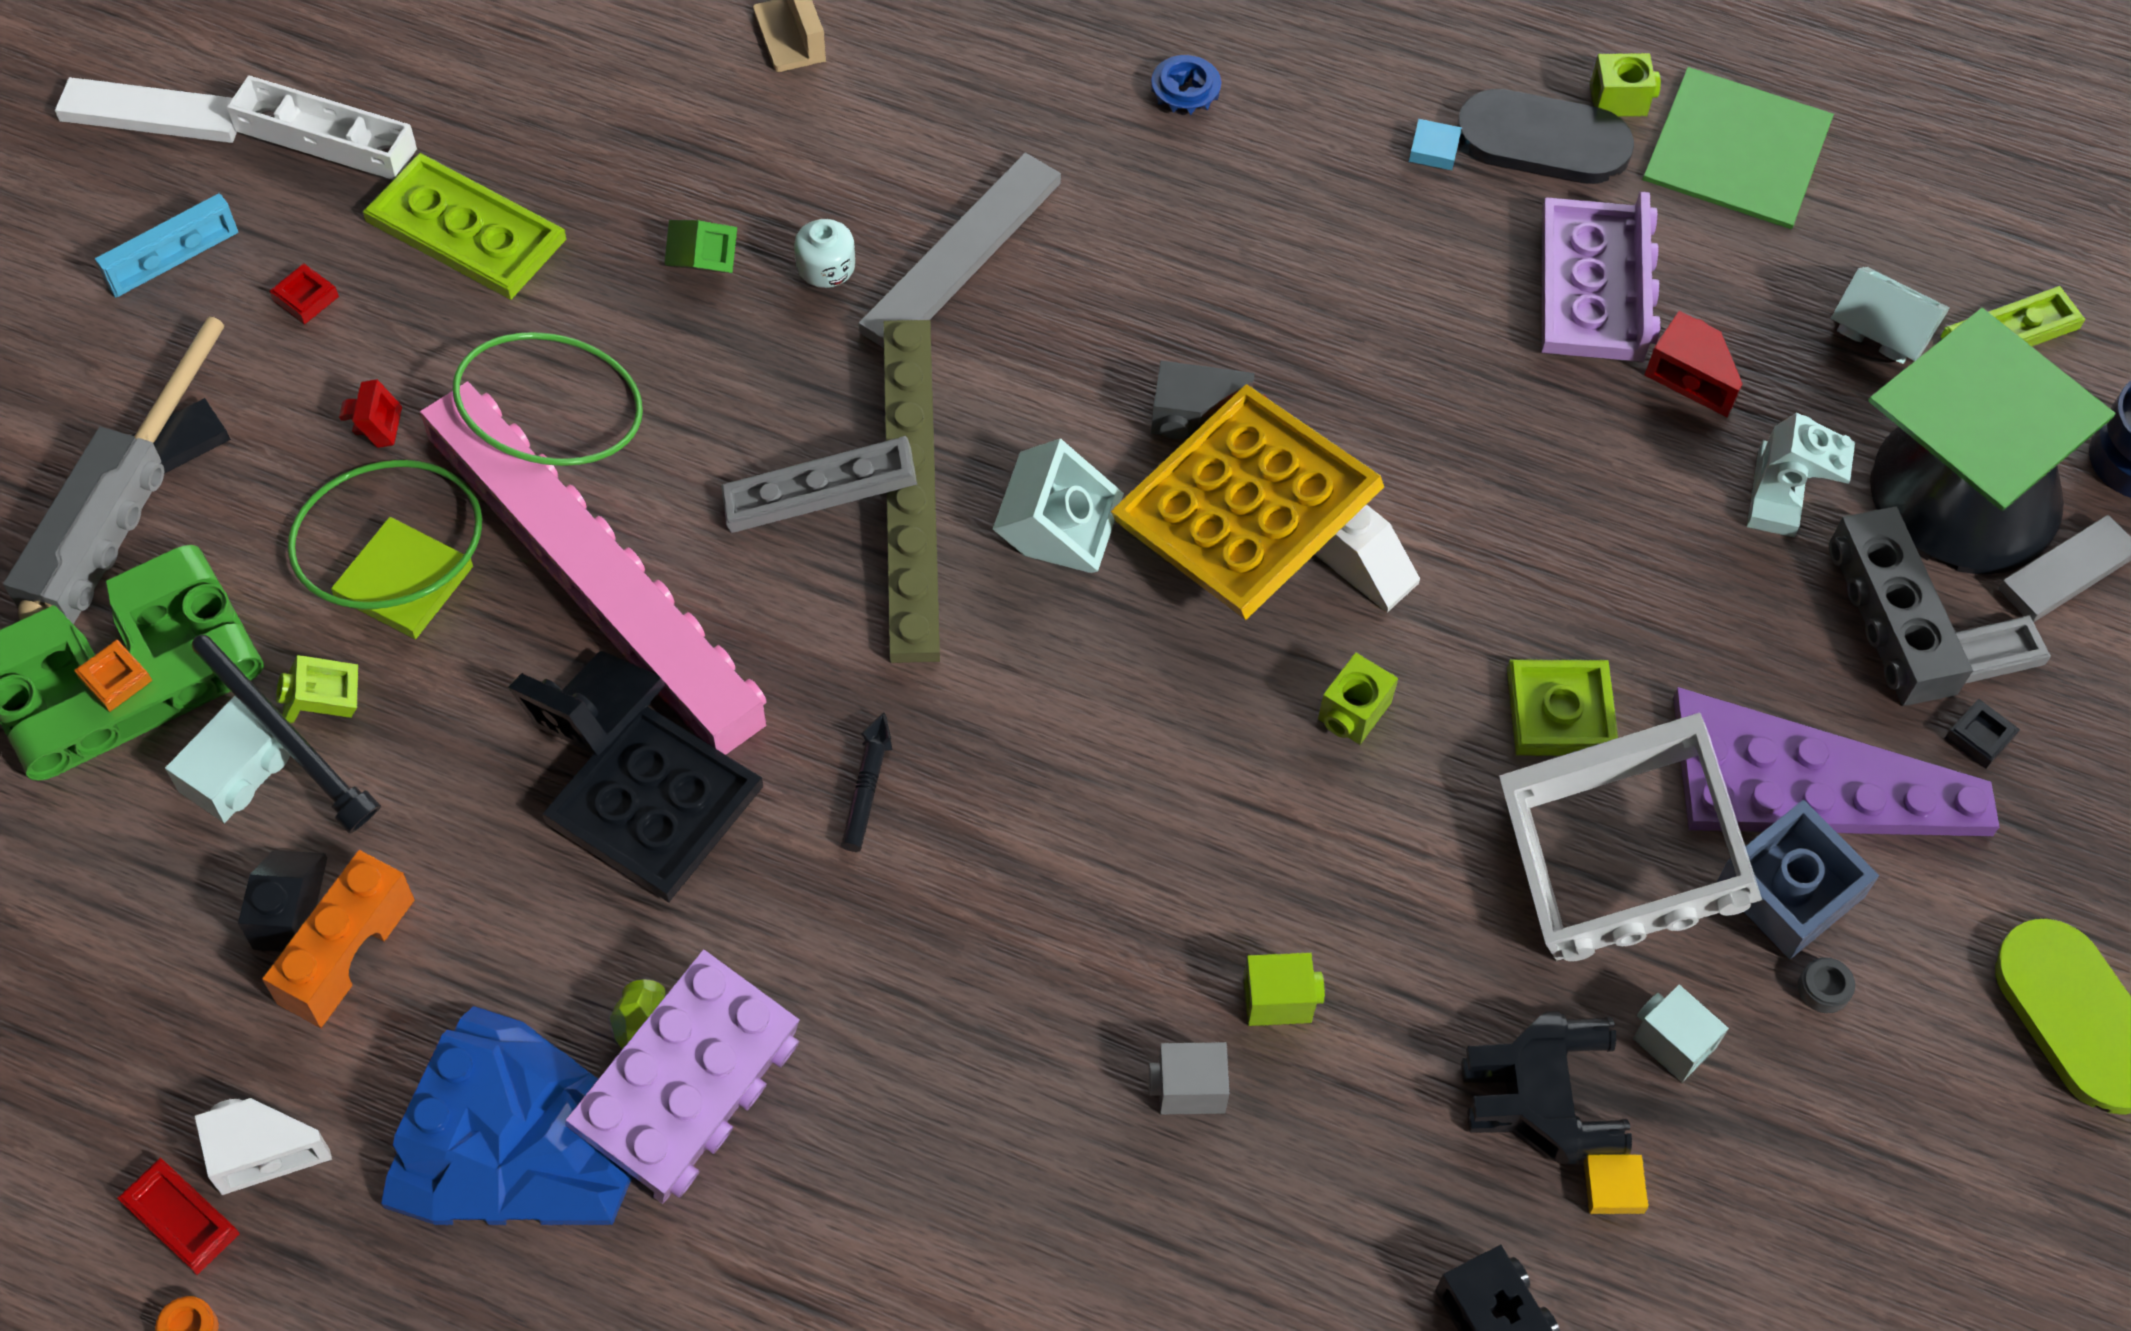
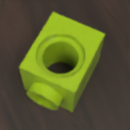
M1650 53L1598 54L1590 80L1593 106L1608 110L1618 117L1647 116L1652 99L1658 98L1661 87L1660 74L1658 71H1653Z
M1355 652L1323 694L1318 720L1323 722L1327 729L1336 736L1349 738L1361 745L1392 703L1398 677ZM1356 699L1361 701L1364 705H1352L1346 700Z

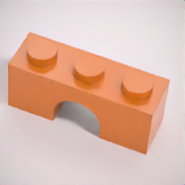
M361 850L357 851L262 978L277 1005L319 1028L323 1027L353 986L349 978V968L358 948L370 935L385 942L415 901L403 872Z

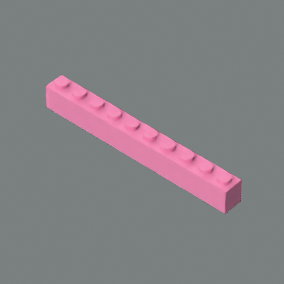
M468 381L460 386V395L464 408L471 419L485 433L508 447L536 455L529 448V441L521 428L515 423L508 425L501 418L500 408L488 393L480 395ZM453 391L420 411L428 439L631 664L657 674L662 678L665 686L658 693L659 696L696 737L726 755L766 727L763 707L766 704V698L758 685L751 679L743 681L734 671L735 665L729 654L720 645L713 648L704 638L705 633L697 619L689 612L683 615L674 606V598L664 583L660 580L651 581L644 573V565L637 554L628 547L623 550L617 544L615 534L605 519L601 516L594 518L586 510L587 506L581 494L573 485L570 484L565 487L559 481L558 473L553 465L522 460L486 443L462 419L454 402ZM541 453L540 455H538V456H541V457H546V456H545L544 454H542V453Z

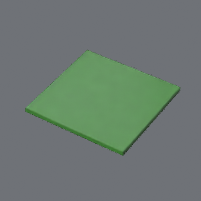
M1688 67L1643 180L1792 229L1834 114Z
M1984 308L1979 309L1874 393L1868 400L1869 403L2000 511H2004L2108 423L2116 414Z

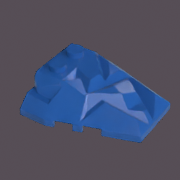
M473 1006L459 1019L454 1031L446 1030L442 1034L400 1122L393 1141L396 1156L386 1176L381 1204L385 1209L433 1225H453L454 1220H486L488 1225H506L507 1220H539L541 1225H613L633 1176L565 1126L566 1119L598 1081V1078L524 1022Z

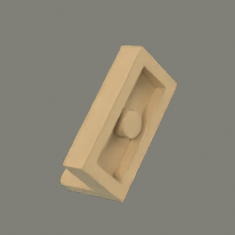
M771 0L753 6L756 21L776 72L826 62L824 30L812 0Z

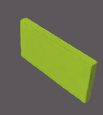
M419 153L363 211L367 223L510 300L513 299L566 240L565 229L422 153Z

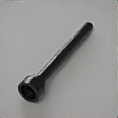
M198 635L193 639V651L335 802L332 805V808L337 812L335 819L349 834L362 827L379 811L381 805L367 790L361 792L356 786L350 788L209 636Z

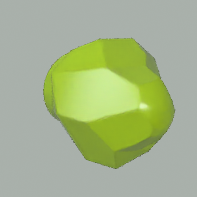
M643 979L630 982L623 988L622 998L616 1003L610 1015L615 1040L622 1049L665 998L666 990L662 984L653 980Z

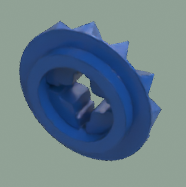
M1191 55L1170 57L1162 61L1152 74L1151 92L1156 93L1158 104H1169L1173 113L1179 108L1187 109L1190 115L1198 107L1208 110L1211 102L1219 98L1221 89L1220 74L1211 63L1200 57ZM1190 78H1193V87H1189L1186 91H1180L1179 86L1185 85L1186 82H1189Z

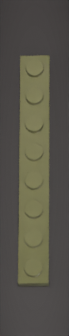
M884 321L886 441L903 436L907 437L911 446L917 485L887 492L890 663L940 662L931 321Z

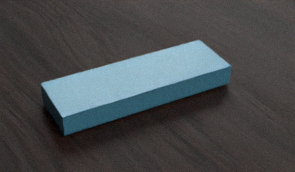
M218 193L95 258L107 287L116 298L238 233V229L228 203Z

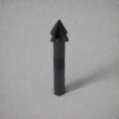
M885 712L861 733L865 739L862 744L865 746L841 843V847L847 851L860 852L862 849L885 751L892 750L891 734Z

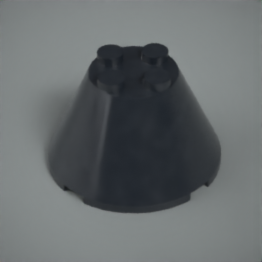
M1900 427L1892 431L1880 446L1871 471V493L1876 509L1880 510L1897 506L1920 557L1928 561L1930 556L1941 561L1957 565L1956 571L1995 574L2024 566L2037 558L2049 546L2062 521L2064 500L2058 465L2004 511H2000Z

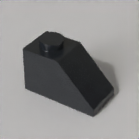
M273 850L251 872L238 924L253 950L283 952L316 908L327 863L325 853Z

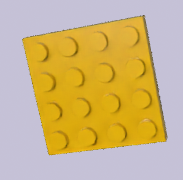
M1246 384L1115 506L1111 513L1116 523L1243 619L1247 620L1384 488L1381 475Z

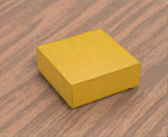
M1587 1155L1584 1159L1589 1214H1645L1648 1209L1642 1155Z

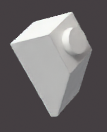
M1365 505L1315 553L1318 558L1386 613L1413 590L1420 581V577L1391 524L1368 505Z
M252 1098L246 1100H225L215 1104L210 1111L195 1116L207 1174L221 1195L332 1160L330 1149L318 1130Z

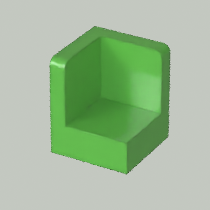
M669 220L665 265L732 273L737 227L699 220Z

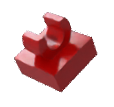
M378 379L363 381L360 384L357 399H346L342 402L339 419L341 421L352 419L354 423L352 432L355 435H366L377 448L393 446L403 406Z

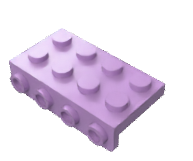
M1639 192L1635 205L1545 198L1542 207V353L1644 362L1649 345L1657 343L1660 333V317L1653 316V307H1656L1658 301L1659 280L1652 279V271L1655 270L1657 265L1658 244L1651 243V235H1654L1657 225V208L1650 207V192Z
M703 949L565 1121V1126L654 1192V1198L663 1204L672 1193L680 1198L700 1171L693 1165L707 1149L714 1154L731 1133L733 1126L727 1121L737 1108L741 1106L745 1110H749L767 1085V1083L761 1080V1077L772 1063L781 1068L792 1055L800 1042L793 1037L800 1019Z

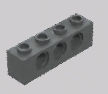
M1897 506L1842 517L1830 539L1829 553L1833 563L1836 566H1840L1845 577L1847 593L1851 603L1855 607L1858 606L1866 624L1865 631L1868 642L1873 648L1877 649L1884 664V675L1888 686L1896 691L1902 707L1958 695L1973 669Z

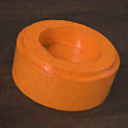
M193 1296L180 1297L168 1303L158 1315L155 1324V1331H218L219 1329L218 1318L215 1312L204 1300Z

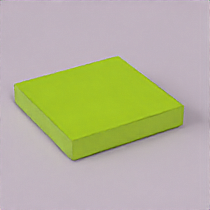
M389 517L333 585L331 591L336 597L361 602L400 598L420 591L442 578L460 561L464 554ZM471 558L464 568L447 584L425 597L389 608L357 610L416 640L473 568Z
M1509 660L1507 675L1516 755L1563 756L1618 738L1609 660Z

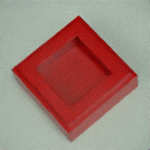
M305 263L269 291L272 300L304 325L339 297L336 287Z

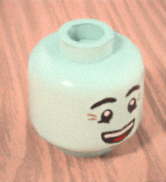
M819 219L804 225L797 233L794 244L796 267L799 275L807 283L816 287L830 288L838 286L849 279L855 268V245L850 230L844 224L831 219Z

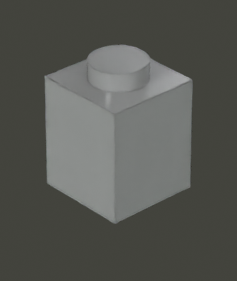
M1227 1042L1161 1043L1158 1063H1149L1150 1096L1160 1097V1115L1226 1113L1230 1094Z

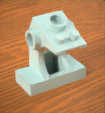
M1795 413L1776 425L1769 440H1763L1758 450L1747 527L1795 537L1800 527L1807 478H1825L1849 484L1855 442L1849 436H1842L1799 413Z

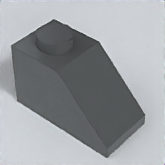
M1161 360L1153 405L1151 434L1164 435L1171 439H1188L1243 386L1247 384L1253 388L1255 373Z

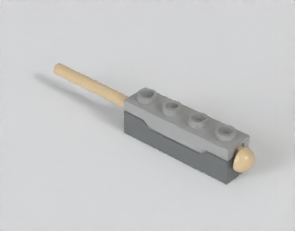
M207 317L135 436L99 426L3 583V586L18 608L20 621L55 605L74 625L81 611L86 610L91 604L95 587L104 572L114 565L121 543L127 533L137 526L143 506L150 494L156 491L163 481L164 466L161 464V458L154 446V442L223 331L224 324L219 319Z

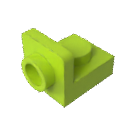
M297 655L288 674L281 673L277 683L276 702L283 704V716L289 723L295 722L300 710L352 718L357 709L358 664Z

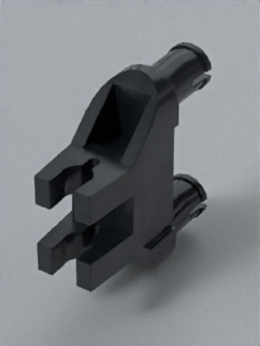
M1546 1011L1512 1044L1468 1046L1466 1049L1467 1058H1463L1461 1061L1463 1082H1506L1508 1091L1507 1095L1473 1097V1108H1469L1467 1111L1469 1132H1512L1536 1151L1560 1164H1576L1577 1160H1581L1583 1155L1590 1154L1629 1155L1632 1149V1133L1625 1134V1131L1631 1128L1628 1119L1581 1121L1578 1116H1575L1567 1061L1568 1052H1613L1616 1047V1030L1609 1031V1028H1614L1615 1026L1613 1018L1566 1019L1565 1015L1560 1014L1559 1011Z

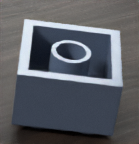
M1803 799L1745 846L1762 900L1751 903V907L1744 911V913L1791 959L1863 900L1879 875ZM1731 858L1726 862L1717 882L1737 877Z

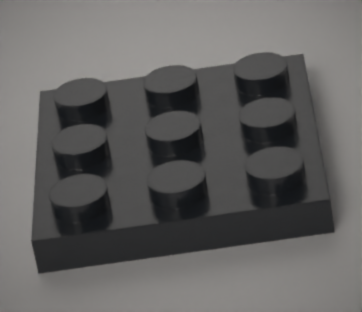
M647 706L599 756L592 755L542 815L547 825L669 903L761 791L763 780L761 776Z

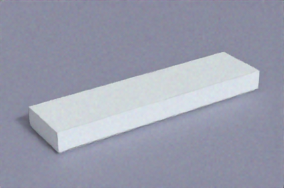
M69 77L55 109L59 121L228 143H233L237 134L227 109L228 104L233 99L231 97Z

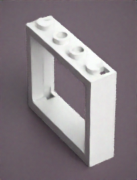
M1701 713L1499 775L1545 944L1556 961L1562 959L1566 961L1583 960L1592 956L1595 953V949L1612 944L1617 946L1634 945L1643 941L1647 937L1646 934L1666 928L1670 931L1685 930L1696 925L1700 918L1717 913L1725 916L1739 914L1749 909L1751 903L1762 900L1718 760ZM1699 756L1737 877L1564 928L1530 808Z

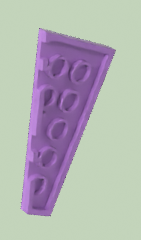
M1677 687L1673 700L1676 720L1696 713H1701L1740 831L1764 832L1803 799L1837 833L1994 836L1999 829L1995 799L1990 781ZM1699 756L1681 761L1689 830L1722 831Z

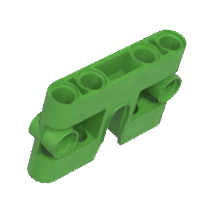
M185 545L175 548L106 580L114 624L126 645V649L149 673L152 682L111 712L104 707L76 675L74 670L96 654L93 652L86 637L55 605L0 630V724L29 779L40 781L55 777L230 692L228 687L193 651L192 641L198 635L209 636L250 681L254 680L264 668L263 660L235 612L227 593L223 590L205 555L198 546ZM218 613L214 617L204 619L209 614ZM26 703L22 708L13 711L18 705Z

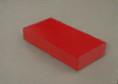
M161 1157L117 1198L125 1208L196 1275L240 1234L221 1213Z

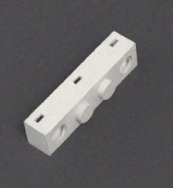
M248 75L227 106L236 132L394 180L401 173L417 150L410 124ZM271 111L274 112L275 118L260 113ZM385 148H390V150L388 151V153H387V152H384V151H380V150H381V149H385Z

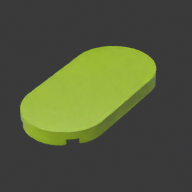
M2034 919L2016 926L2002 941L1998 950V960L1995 963L1996 980L2004 996L2065 1086L2077 1099L2093 1108L2097 1105L2103 1109H2108L2107 1113L2131 1114L2130 994L2094 943L2075 927L2052 919Z

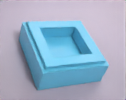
M1418 119L1409 162L1452 170L1462 127Z

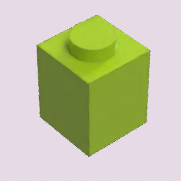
M1312 953L1247 955L1243 982L1248 1026L1312 1023L1316 1005L1323 1004L1325 997L1323 974L1321 971L1314 972Z

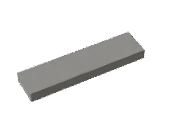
M903 436L722 484L726 525L730 532L734 533L917 485L911 446L907 437Z

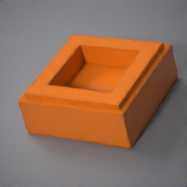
M118 639L74 670L78 678L109 712L152 682L149 673Z

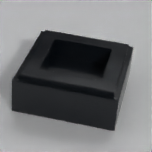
M1978 699L1950 729L1945 739L1987 769L2015 738L2020 729Z

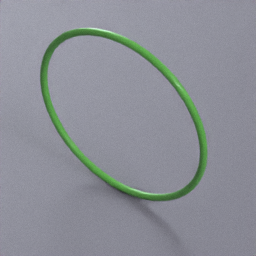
M526 332L508 334L491 339L477 346L464 357L453 379L454 402L459 414L468 427L494 448L529 462L554 466H571L602 460L626 446L635 436L642 421L643 407L641 395L628 372L617 361L601 350L566 336ZM527 339L565 343L596 355L612 366L623 377L634 396L635 419L629 432L622 440L600 453L579 458H548L531 455L500 443L485 433L471 419L464 408L460 395V382L463 372L477 355L498 344Z
M412 460L382 461L361 466L326 483L300 509L292 524L288 538L290 564L297 578L309 591L333 604L357 609H380L403 605L438 590L464 568L480 540L482 531L481 508L470 487L460 477L442 467ZM384 468H419L438 473L450 479L467 495L475 518V527L470 545L460 561L446 575L420 591L385 601L361 602L342 599L316 587L307 579L298 564L295 549L296 537L305 515L324 494L352 477Z

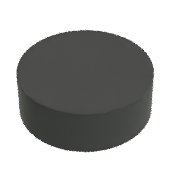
M1828 957L1817 958L1811 961L1801 973L1798 979V992L1803 1002L1811 1009L1820 1013H1835L1843 1009L1855 992V979L1850 969L1842 962Z

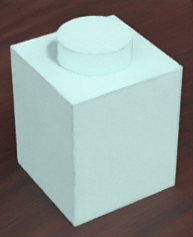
M1678 985L1666 998L1660 993H1656L1642 1007L1637 1017L1643 1022L1633 1039L1682 1083L1718 1047L1729 1028L1681 985Z

